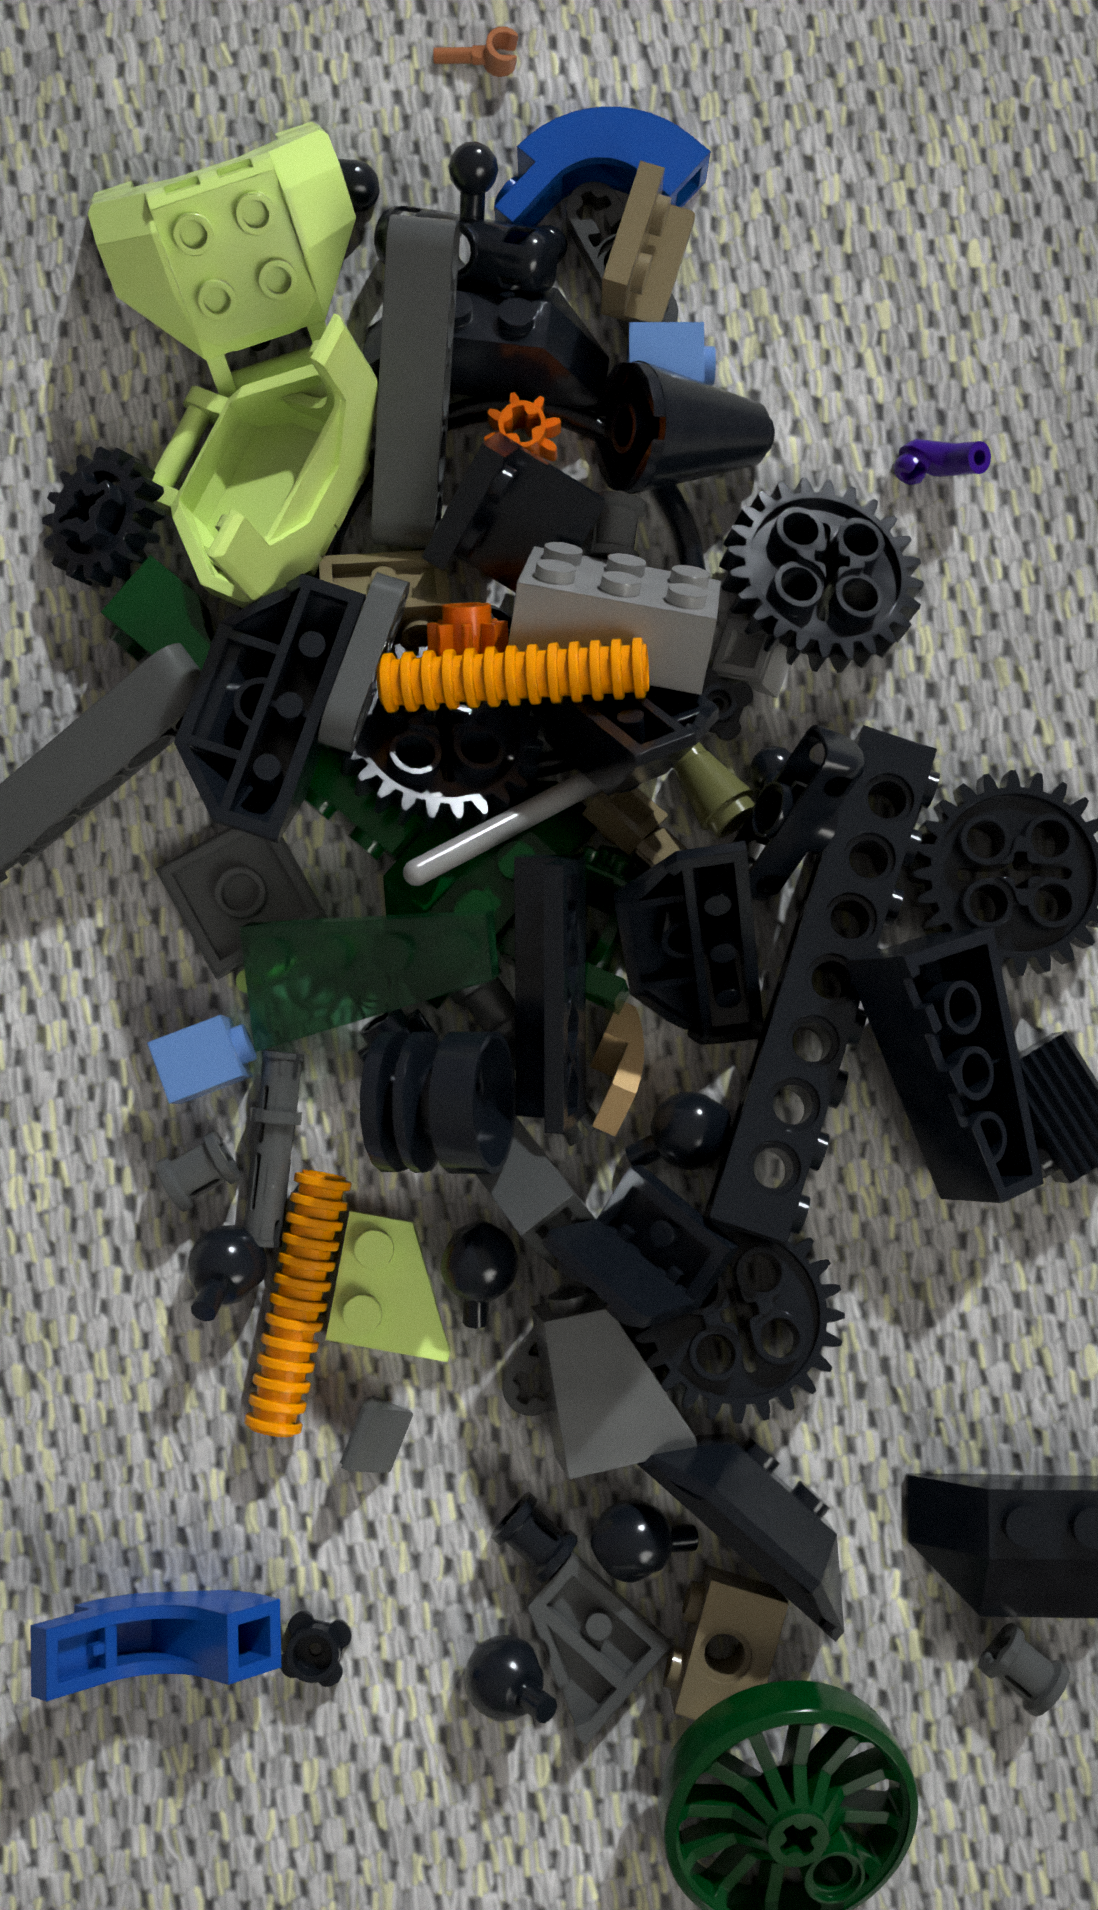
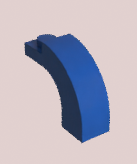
M594 107L570 112L542 125L517 146L518 177L514 176L509 179L499 191L494 203L495 221L536 227L577 186L590 181L605 183L614 190L629 195L640 160L665 168L662 195L671 197L672 205L683 207L706 182L711 151L678 125L650 112L626 107ZM512 231L508 233L504 242L513 244L528 233Z
M205 1590L126 1594L74 1605L73 1614L30 1625L31 1697L46 1702L108 1682L136 1676L185 1674L230 1685L282 1667L280 1599L257 1593L235 1590Z

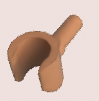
M502 26L490 31L485 45L434 48V64L483 65L486 71L493 76H508L515 69L517 56L510 54L502 55L495 50L514 51L518 42V34L512 28Z

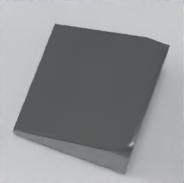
M374 1395L371 1398L368 1397L360 1410L340 1463H342L341 1468L350 1472H390L413 1413L408 1409Z

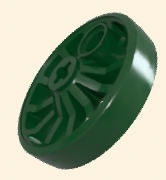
M804 1680L770 1682L742 1690L723 1699L699 1716L681 1735L668 1756L659 1783L658 1813L660 1833L668 1866L676 1883L683 1893L701 1910H853L880 1890L903 1861L911 1845L917 1824V1786L911 1767L898 1741L882 1718L863 1700L841 1688L820 1682ZM817 1724L832 1725L809 1752L814 1726ZM788 1725L781 1765L778 1766L763 1731ZM748 1738L763 1773L730 1754L727 1750ZM869 1742L874 1745L870 1749L847 1758L860 1743ZM708 1772L728 1785L696 1784L695 1782L701 1774ZM885 1779L889 1780V1788L886 1791L862 1790ZM688 1817L707 1818L679 1830L680 1824ZM844 1822L874 1823L876 1826L870 1835L865 1837L847 1826ZM723 1850L708 1868H705L697 1861ZM757 1860H761L756 1885L738 1883ZM785 1866L798 1867L803 1881L782 1885Z

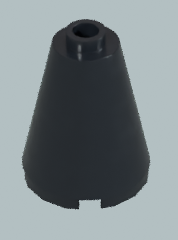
M644 361L621 362L615 365L605 379L597 401L595 416H606L605 438L594 437L595 454L600 474L607 486L614 491L635 494L753 467L763 460L774 441V424L763 404Z

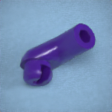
M914 439L900 448L899 457L894 462L893 469L896 477L908 485L921 483L926 473L936 477L981 474L990 465L991 452L988 445L982 441L949 443Z

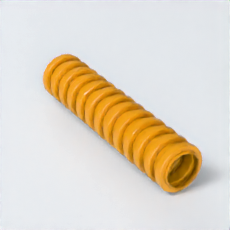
M634 637L632 645H623L622 640L618 638L612 639L610 646H602L600 640H591L589 647L581 648L579 641H571L566 649H560L558 642L548 644L547 650H539L537 644H528L526 651H519L516 645H508L505 652L498 653L495 646L486 647L484 654H478L474 647L466 648L463 655H457L454 649L444 650L442 656H437L434 650H426L420 658H416L413 651L404 652L401 659H396L393 653H384L377 666V689L381 705L387 713L397 712L399 706H405L408 712H415L421 704H425L428 711L439 709L440 703H446L449 710L459 708L460 702H466L469 708H478L481 701H487L490 707H498L501 700L507 699L511 706H518L521 704V699L529 698L531 705H538L541 703L542 697H550L553 704L561 703L563 696H571L573 702H581L584 695H592L594 701H602L604 694L613 693L615 700H623L625 693L634 692L636 699L645 698L646 691H649L647 644H644L642 637Z
M302 1169V1172H295L294 1181L299 1183L298 1192H291L289 1200L295 1203L294 1212L290 1211L286 1214L285 1220L291 1223L290 1231L282 1233L281 1240L287 1243L286 1251L279 1252L277 1261L283 1263L282 1270L275 1272L273 1281L279 1284L278 1290L271 1292L269 1296V1301L274 1304V1309L265 1315V1322L270 1324L269 1331L262 1333L260 1340L266 1345L265 1351L257 1354L256 1362L262 1365L261 1372H255L252 1378V1382L258 1387L257 1391L250 1393L248 1403L253 1406V1411L248 1412L244 1417V1424L252 1431L263 1435L293 1437L302 1431L303 1424L297 1420L298 1414H303L307 1407V1403L301 1400L302 1394L310 1391L311 1383L306 1380L307 1373H312L315 1368V1362L310 1360V1355L317 1352L319 1348V1342L314 1340V1335L323 1329L324 1323L318 1320L319 1312L326 1311L328 1303L322 1300L323 1292H328L331 1289L332 1283L326 1280L327 1272L334 1271L336 1262L330 1260L331 1252L338 1251L340 1242L334 1240L335 1232L343 1230L344 1222L338 1220L340 1211H346L348 1203L342 1200L344 1191H350L352 1183L347 1181L346 1177Z

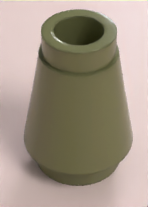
M698 742L672 768L676 772V776L702 830L710 829L715 837L719 839L730 835L745 824L754 808V802L751 800L753 791Z

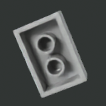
M548 542L544 545V548L534 546L517 581L508 645H516L519 651H526L528 644H537L539 650H547L549 643L558 642L560 649H566L569 642L579 641L581 648L589 647L591 640H600L602 646H610L612 639L620 638L623 645H632L634 637H642L644 644H647L649 685L702 694L717 621L721 580L709 578L710 573L695 566L675 565L671 571L646 567L644 559L629 554L608 555V560L582 555L583 550L580 547L564 542Z

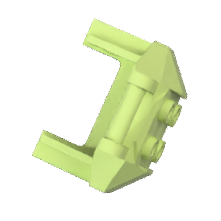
M314 122L275 133L277 140L239 157L176 178L134 187L132 181L94 193L87 214L98 251L116 297L205 359L219 395L227 398L243 385L312 364L307 355L311 347L310 345L231 371L226 353L239 351L296 332V330L307 327L313 343L315 340L321 339L327 327L325 319L356 221V215L329 135Z
M333 314L321 339L315 340L307 353L312 362L310 365L243 385L229 398L199 386H191L183 401L186 411L154 469L156 473L152 481L164 488V494L154 502V505L165 510L166 515L173 518L200 584L211 595L242 608L261 597L286 587L287 582L302 573L312 577L315 576L319 569V564L323 560L321 556H325L358 490L372 467L368 458L379 383L375 373L340 315ZM208 423L214 424L180 490L175 489L174 487Z

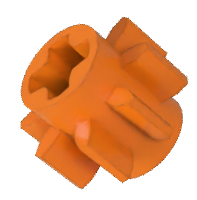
M513 392L510 393V404L502 412L496 409L488 410V423L494 430L504 434L540 458L556 461L557 446L549 438L556 437L561 433V420L556 417L545 419L544 397L539 396L532 403L526 400H519V397ZM525 429L527 436L532 437V440L520 442L519 436L514 431ZM498 432L489 433L484 437V441Z
M465 602L442 605L443 620L427 623L428 650H434L437 656H442L446 649H454L457 655H463L466 648L473 647L478 654H484L485 648L489 646H495L498 653L505 652L506 646H508V621H497V618H492L490 603Z

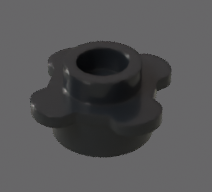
M707 669L702 695L711 702L720 700L723 703V708L719 710V719L708 732L716 733L717 737L723 741L733 740L741 731L739 719L743 708L752 703L753 691L745 682L730 683L720 679L714 670Z
M309 1611L295 1613L288 1623V1630L291 1633L290 1642L287 1650L281 1654L282 1667L280 1669L282 1673L289 1678L296 1677L307 1683L319 1682L324 1687L335 1685L343 1675L340 1659L343 1648L350 1643L352 1638L350 1626L341 1619L334 1620L331 1623L314 1619ZM312 1643L320 1644L322 1651L319 1654L311 1653L309 1647Z

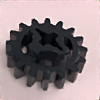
M100 446L96 447L93 460L82 454L76 457L77 471L73 475L64 470L59 474L64 487L60 493L49 492L47 499L55 504L54 513L42 518V524L52 528L53 533L45 539L43 544L44 548L56 553L51 563L55 567L66 571V576L89 586L95 583L104 588H110L113 576L124 581H128L131 578L130 564L133 561L140 564L145 562L147 555L143 549L147 542L152 544L159 543L161 537L152 531L154 522L166 517V511L154 505V502L164 494V488L152 481L156 473L153 468L140 462V459L119 448H115L113 452H110ZM114 482H121L119 485L113 484ZM92 549L94 553L87 554L86 551Z

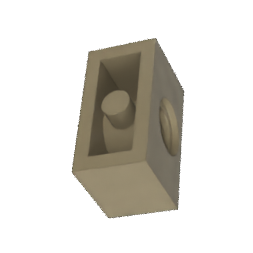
M709 1565L705 1566L701 1583L693 1580L690 1581L681 1612V1621L690 1623L683 1648L674 1645L671 1647L663 1676V1686L671 1689L670 1695L674 1714L696 1720L705 1711L723 1699L742 1690L768 1682L789 1605L786 1597L772 1584ZM719 1634L733 1635L739 1640V1644L731 1656L716 1659L705 1653L707 1643L714 1636Z

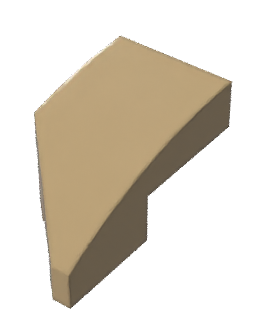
M626 1002L619 1015L613 1012L589 1066L612 1076L592 1127L615 1137L636 1096L644 1064V1038L639 1013L635 1006Z

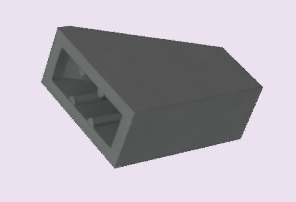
M516 1116L513 1141L508 1159L501 1171L495 1174H476V1176L520 1236L554 1270H557L558 1267L554 1261L555 1256L542 1244L548 1231L553 1228L596 1218Z
M582 1288L563 1289L547 1296V1303L531 1306L554 1454L568 1479L646 1462L654 1454L697 1447L695 1435L619 1322L607 1312L604 1303L594 1293L587 1294V1291Z

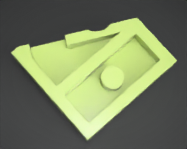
M353 1210L349 1211L325 1340L443 1362L449 1361L451 1349L448 1338L445 1335L436 1303L437 1299L430 1275L427 1272L422 1254L423 1250L414 1221Z

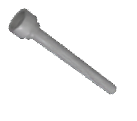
M579 772L408 861L403 868V877L410 885H423L597 793L601 789Z

